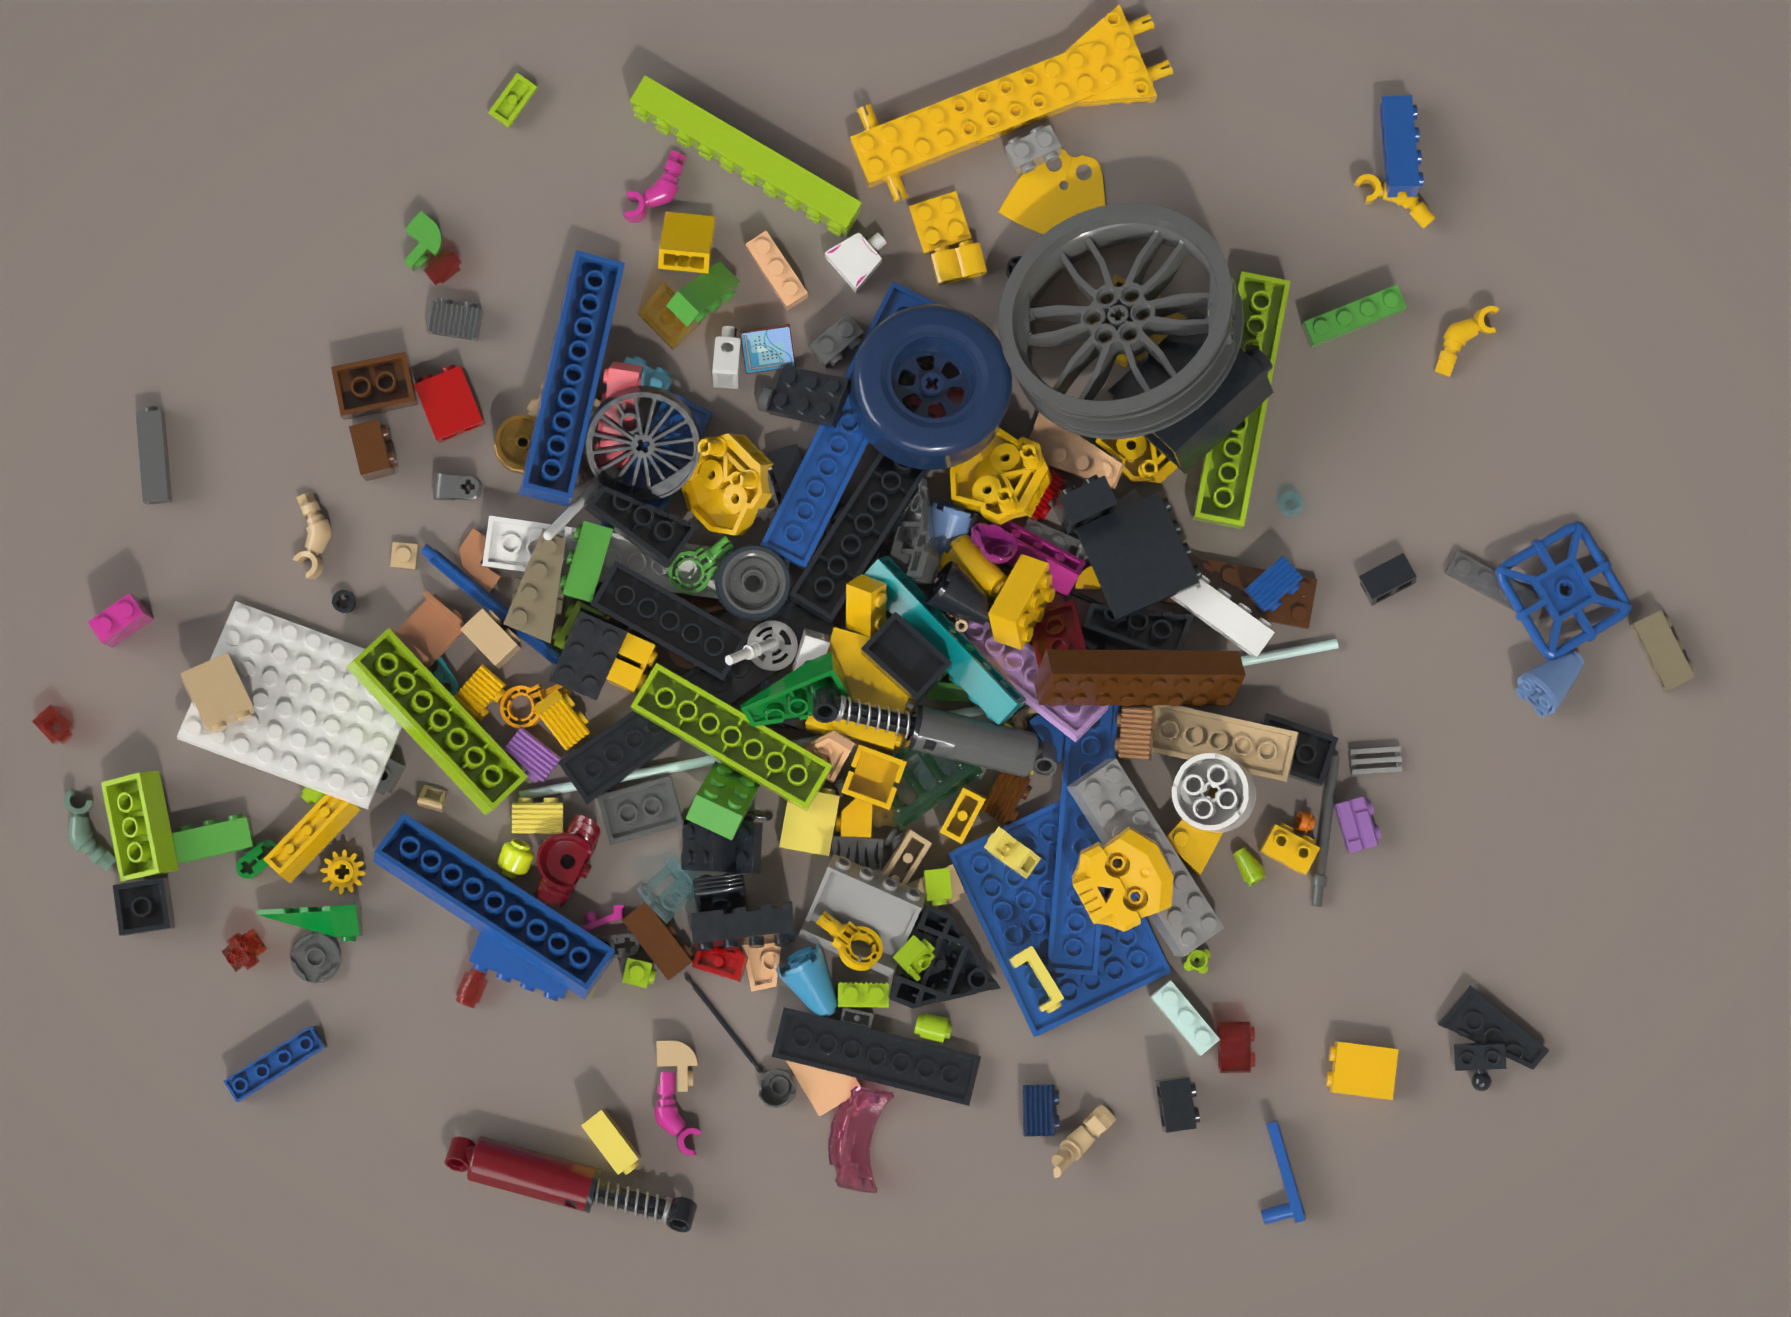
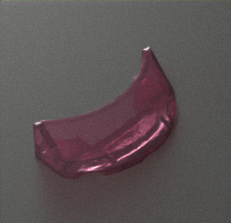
M856 1086L851 1090L850 1098L846 1102L840 1103L831 1124L828 1140L829 1163L835 1167L837 1174L835 1181L838 1187L859 1192L877 1193L870 1164L871 1139L882 1110L894 1098L895 1092Z

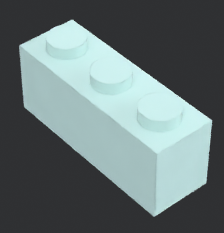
M1172 981L1165 983L1150 996L1199 1056L1203 1055L1220 1040Z

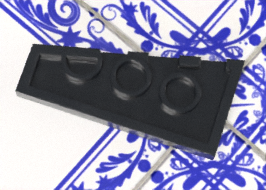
M1471 985L1468 986L1438 1022L1439 1026L1477 1043L1505 1042L1506 1057L1532 1070L1549 1052L1546 1046Z

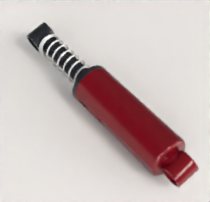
M461 1136L452 1138L444 1160L445 1165L451 1170L457 1172L467 1171V1179L472 1182L590 1213L595 1201L596 1206L602 1203L605 1204V1208L613 1206L615 1211H618L619 1208L624 1209L625 1214L631 1211L634 1212L635 1217L642 1214L645 1219L649 1216L653 1217L655 1222L661 1219L662 1224L664 1223L665 1225L667 1223L670 1229L677 1232H688L691 1230L697 1210V1204L689 1198L676 1197L673 1199L667 1196L665 1199H661L658 1194L655 1197L650 1196L648 1191L643 1194L639 1193V1189H636V1191L629 1190V1186L626 1189L621 1188L619 1183L616 1186L610 1185L609 1180L603 1183L600 1182L602 1171L600 1168L483 1136L478 1137L476 1143Z

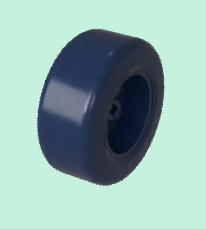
M939 304L907 307L881 321L869 333L861 345L850 386L852 410L864 436L887 458L916 469H946L972 459L982 452L994 439L1002 425L1010 403L1012 373L1003 354L999 339L988 326L975 316L958 308ZM924 356L933 357V369L921 370L916 359ZM946 363H951L960 374L957 377L947 379L941 373V370ZM903 370H907L915 376L916 379L912 386H902L898 383L899 376ZM927 385L930 386V387L933 386V385L936 386L935 389H934V388H930V389H927V388H926ZM949 389H962L964 391L960 404H955L947 398L946 395ZM915 395L921 401V404L915 412H911L903 404L902 400L904 398ZM940 404L946 415L940 418H930L928 416L929 406Z

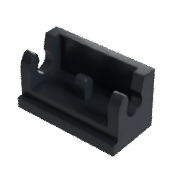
M1404 553L1360 575L1359 579L1371 606L1415 584L1417 576Z

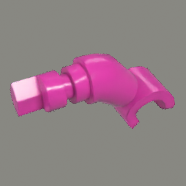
M671 150L664 167L666 173H662L661 178L657 179L654 185L644 191V195L635 191L626 192L631 202L636 201L639 203L635 211H626L623 214V217L628 222L637 223L642 221L647 215L648 206L654 208L672 201L679 189L677 186L679 182L677 176H681L687 156Z
M660 1072V1085H657V1094L660 1095V1099H657V1107H654L655 1120L672 1137L677 1136V1148L682 1154L687 1156L697 1155L695 1150H689L684 1145V1139L688 1134L698 1136L701 1131L696 1128L687 1129L685 1127L686 1122L678 1112V1107H675L673 1095H676V1073Z

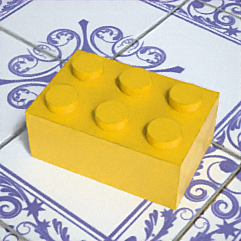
M1023 554L1020 555L988 613L994 641L1019 650L1023 649L1026 642H1030L1034 632L1033 628L1037 622H1041L1044 616V608L1048 602H1052L1055 596V588H1053L1052 583L1053 576L1050 572L1049 563Z

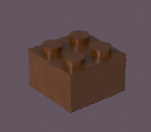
M379 419L349 426L360 475L366 481L396 474L394 467H398V461L395 452L389 448L388 443L392 442V436L387 425H383Z

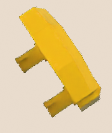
M999 429L994 439L982 452L962 464L951 467L950 483L953 503L967 510L979 512L985 520L1000 526L1014 518L1023 516L1031 518L1052 480L1040 444L1025 437L1017 440L1007 432ZM1005 456H1010L1008 461H1002ZM986 489H992L989 494H984Z
M727 433L700 440L698 443L700 457L696 469L690 479L681 487L687 509L711 532L734 536L744 535L753 524L758 509H764L772 496L768 482V470L774 463L767 456H764L765 454L758 450V447L751 443L752 441L745 435Z
M1144 436L1126 439L1096 438L1094 443L1099 449L1124 465L1121 474L1130 483L1151 482L1161 484L1178 468L1163 454L1157 458L1156 447ZM1127 442H1134L1136 445L1135 449L1129 450L1126 446Z
M1129 826L1104 845L1097 842L1080 851L1078 864L1072 875V884L1094 924L1109 925L1125 932L1141 924V918L1161 912L1172 905L1174 874L1158 843L1150 837ZM1121 859L1122 865L1115 866L1113 860ZM1100 887L1111 888L1107 898ZM1133 892H1138L1140 894V898L1134 900L1131 898V894Z

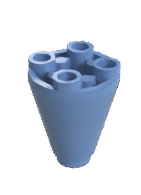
M1571 650L1561 657L1548 660L1519 676L1517 680L1518 688L1515 691L1522 700H1527L1534 707L1535 712L1539 716L1544 718L1547 715H1552L1559 709L1580 674L1584 660L1575 650Z

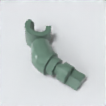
M72 788L67 791L64 797L65 807L72 814V817L69 818L67 838L69 843L77 852L81 851L84 855L89 854V859L95 865L98 863L107 872L116 863V858L102 845L98 846V841L93 837L94 834L90 829L89 818L85 817L91 810L93 801L86 800L85 806L79 809L72 807L71 800L76 795Z

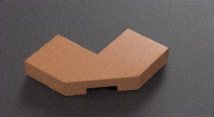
M473 528L459 548L463 572L491 594L501 577L487 567L482 566L481 562L484 556L486 536Z

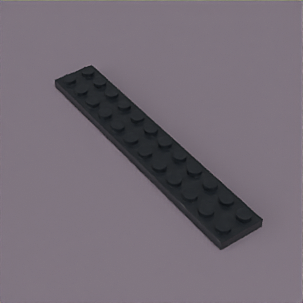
M793 601L788 602L777 613L757 624L759 625L766 621H779L786 624L793 630L797 638L798 648L804 628L829 636L832 635L834 629L833 625L831 626ZM755 625L754 627H752L751 629H749V630H748L747 632H745L744 634H746L747 636H749L750 633L752 632V630H753L757 625ZM772 627L761 630L756 636L760 637L762 633L772 630ZM781 630L779 635L784 639L785 645H791L788 634ZM772 634L765 636L763 640H766L768 637H772ZM779 649L778 652L773 653L772 656L778 655L779 653H781L782 650ZM763 653L758 656L761 661L766 657ZM785 653L780 659L772 660V664L782 662L787 658L788 654ZM744 659L732 665L724 681L697 666L683 675L682 678L726 704L731 705L759 686L762 681H766L780 670L767 671L759 668L751 659ZM631 711L559 761L558 764L588 805L680 741L681 738L635 711Z

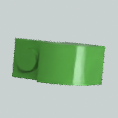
M420 211L405 228L406 233L419 243L404 260L405 265L413 272L416 268L421 269L428 262L429 253L438 259L443 250L441 231L431 218Z

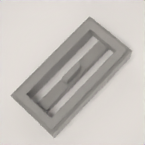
M1401 746L1350 749L1351 775L1403 772ZM1395 752V757L1356 759L1355 756L1357 754ZM1396 762V767L1356 769V764Z

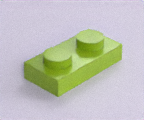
M516 73L488 114L510 129L538 90V87L519 73Z

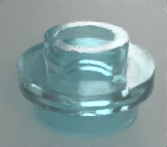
M1295 492L1284 493L1278 501V508L1287 517L1297 516L1303 509V499ZM1288 500H1292L1295 503L1294 509L1287 508L1286 502Z

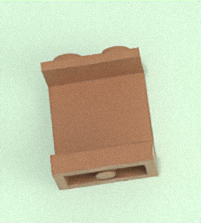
M426 590L423 593L426 601L397 631L392 626L390 629L419 661L429 669L461 636L463 632L460 629L464 626V617L457 610L453 609L450 611L444 606L446 602L438 594L431 595Z

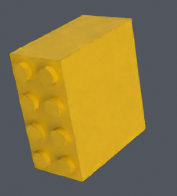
M834 627L827 653L832 652L842 668L854 701L859 699L861 704L869 701L872 707L878 703L881 709L888 706L892 712L898 708L901 714L905 711H908L910 714L911 708H908L909 703L915 702L861 654V648L871 637ZM812 715L808 716L805 722L807 732L823 736L834 730L839 734L846 735L856 746L860 744L890 756H894L896 750H901L904 740V734L898 733L895 737V732L888 731L885 734V730L880 728L876 732L875 727L869 726L866 730V725L859 723L858 727H856L855 722L849 721L846 724V720L843 719L840 722L821 723L816 721Z

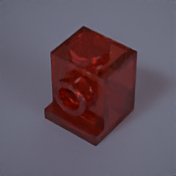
M50 704L32 721L52 744H58L59 742L64 744L73 736L71 731L75 727L55 705ZM59 722L61 729L55 732L53 725Z

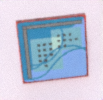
M790 324L740 331L746 374L783 369V366L796 367Z

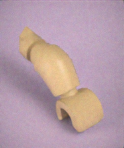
M309 492L296 497L304 517H308L306 520L308 534L305 543L307 550L296 554L293 560L303 563L304 560L310 558L312 568L306 572V579L314 580L322 574L324 568L323 561L318 555L324 552L332 536L329 521L325 520L323 514H319L321 508L318 501L315 500L313 493Z
M1099 1105L1083 1121L1086 1126L1083 1127L1081 1125L1062 1141L1059 1151L1053 1155L1051 1160L1055 1167L1053 1169L1054 1178L1060 1177L1073 1161L1081 1158L1096 1140L1093 1137L1094 1135L1099 1138L1116 1121L1114 1115L1105 1106Z

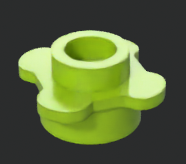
M1194 949L1187 954V960L1183 964L1186 971L1196 970L1201 974L1208 971V958L1211 956L1210 951L1207 949ZM1195 958H1199L1198 963L1195 962Z

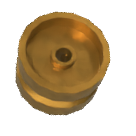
M526 414L511 416L501 424L497 431L494 445L496 457L502 466L511 472L523 474L536 418L534 416ZM519 440H524V443L527 444V446L520 447L518 445Z

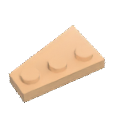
M833 730L802 746V748L833 765V769L826 779L833 784L855 743L850 741L846 735L839 734Z
M775 943L764 944L762 948H750L749 945H742L743 954L748 958L746 968L751 992L776 987L778 978L776 968L779 965L781 947L775 946Z

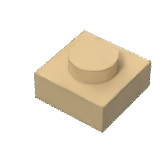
M393 542L390 567L416 570L419 545Z

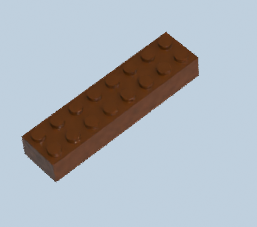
M1046 649L1033 681L1039 705H1208L1223 707L1232 705L1246 674L1239 651Z

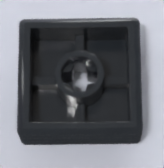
M729 871L724 875L718 876L704 874L693 880L697 912L723 909L726 910L727 914H731L733 909L739 907L748 908L744 875L742 873Z

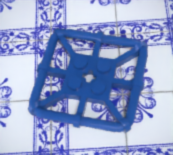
M1575 521L1574 523L1564 525L1541 540L1536 539L1532 541L1529 547L1506 559L1495 569L1498 583L1516 612V619L1518 621L1521 620L1535 646L1544 655V659L1552 660L1553 658L1561 657L1584 642L1593 641L1596 639V635L1622 621L1628 613H1631L1633 607L1630 605L1626 592L1610 567L1612 566L1611 562L1605 559L1592 535L1583 526V522ZM1572 534L1567 559L1555 565L1545 548ZM1580 538H1582L1598 567L1584 574L1576 560ZM1535 554L1540 557L1547 569L1546 572L1537 577L1510 570ZM1602 572L1619 601L1597 595L1588 579ZM1508 578L1532 585L1540 601L1525 609ZM1560 584L1569 587L1570 590L1567 591L1568 596L1559 592ZM1591 603H1596L1616 609L1617 612L1591 626L1582 609ZM1545 606L1553 620L1548 645L1529 614ZM1574 615L1582 628V633L1557 647L1562 620Z

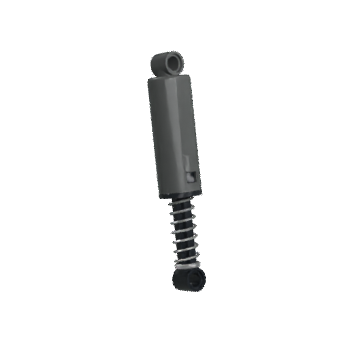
M830 687L819 688L813 693L812 715L816 721L821 723L840 722L843 719L846 720V724L849 721L855 722L856 727H858L859 723L866 725V730L869 726L875 727L876 732L879 728L884 729L885 734L888 731L895 732V737L898 733L904 734V747L906 749L1020 777H1027L1032 770L1038 776L1047 777L1054 774L1057 770L1056 746L1048 741L1039 742L1038 736L1032 732L997 725L996 723L919 704L913 706L910 714L908 711L901 714L898 708L892 712L888 706L881 709L878 703L872 707L869 701L861 704L859 699L852 702L849 696L841 695L839 697L837 692Z

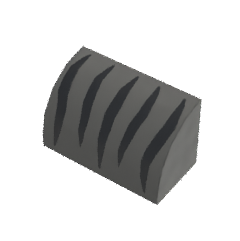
M833 836L832 857L836 854L840 857H846L863 867H869L872 870H882L884 839Z

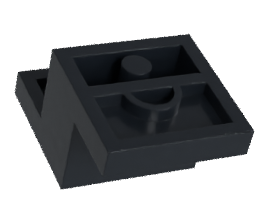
M684 820L681 870L723 873L735 871L737 873L760 874L763 823L742 822L733 840H730L696 823Z

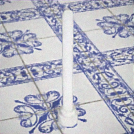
M616 467L605 469V472L613 479L619 472ZM598 479L544 532L543 537L545 540H551L588 503L602 486Z

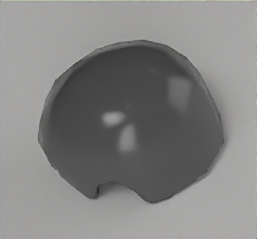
M779 1068L767 1071L759 1081V1099L768 1107L780 1108L787 1106L796 1095L795 1077L789 1071Z

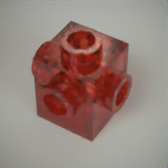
M251 929L243 935L237 933L228 939L229 945L221 952L227 962L237 972L244 967L249 970L260 962L258 957L267 950V947L255 930Z

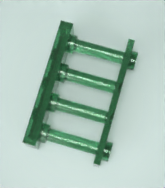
M906 748L902 749L892 757L907 761L918 753L937 782L936 786L931 790H924L906 764L902 776L916 794V800L910 805L903 804L895 793L892 806L896 811L894 812L895 815L891 818L900 830L904 829L983 773L982 769L979 766L954 760L958 766V771L949 776L943 773L930 754Z

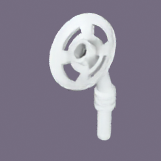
M766 621L757 625L748 637L747 645L742 650L727 655L725 661L728 665H732L744 659H751L761 669L767 671L781 670L794 660L798 648L797 638L793 630L786 624L779 621ZM772 627V630L762 633L760 637L756 636L761 630ZM781 630L788 634L791 645H785L784 639L779 635ZM772 634V637H768L766 640H763L765 636ZM779 649L782 650L781 653H779L778 655L772 656V654L778 652ZM762 653L766 656L763 661L758 658ZM785 653L788 654L787 658L782 662L772 664V660L780 659Z

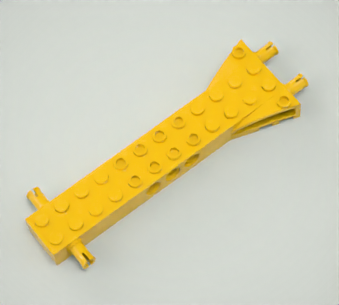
M1118 5L1064 53L884 124L878 123L872 104L865 105L868 116L863 106L858 108L857 112L865 130L851 136L850 144L868 188L886 182L893 197V202H899L900 196L897 191H899L902 200L909 197L901 180L902 175L1054 115L1081 106L1155 102L1157 94L1153 87V81L1172 75L1173 70L1171 66L1169 67L1170 62L1168 59L1150 67L1145 66L1137 48L1134 36L1154 29L1153 20L1150 21V14L1148 13L1129 22L1126 20L1121 6Z

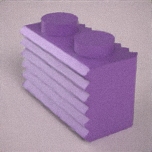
M522 727L503 749L517 765L520 764L527 769L525 774L535 783L538 780L544 783L558 766V762L562 760L561 757Z

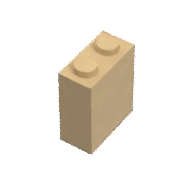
M228 653L181 673L182 682L207 734L212 731L213 733L221 732L227 728L228 724L235 721L237 723L244 722L254 713L253 704Z

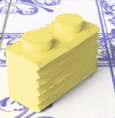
M518 798V803H512V833H564V803H559V798H543V803H533V798Z

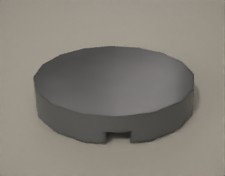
M309 933L300 937L293 945L290 958L295 974L302 980L311 983H321L331 979L338 972L342 962L341 950L337 942L323 933Z

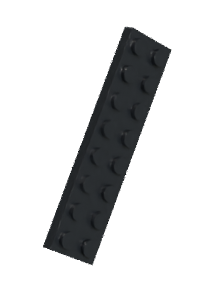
M786 1007L783 1008L771 1056L967 1106L970 1105L981 1056Z

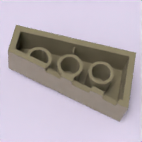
M543 528L503 624L551 644L566 537L556 534L551 540H545L543 534L547 529Z

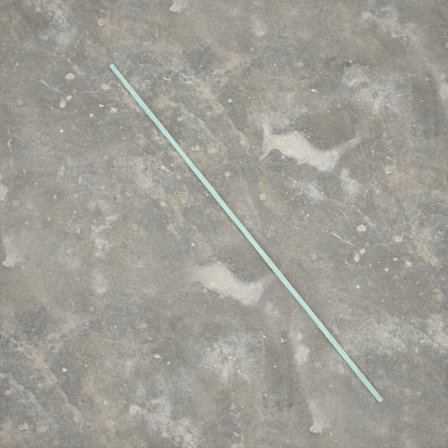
M1337 639L1262 652L1255 659L1250 655L1241 656L1243 666L1338 649L1339 647ZM1024 703L1020 708L1026 707L1027 704ZM979 705L948 711L968 717L985 714V711ZM821 735L790 741L802 747L820 738ZM709 755L638 769L621 782L714 765L715 761L720 764L722 762ZM570 781L519 791L520 798L534 799L577 791V789Z

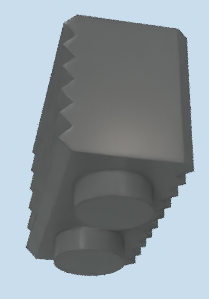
M438 298L437 302L431 301L426 330L428 334L478 341L483 315L482 310L477 308L478 304L463 302L462 306L452 304V300Z

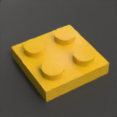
M956 191L908 207L924 255L935 252L936 248L950 247L972 239Z

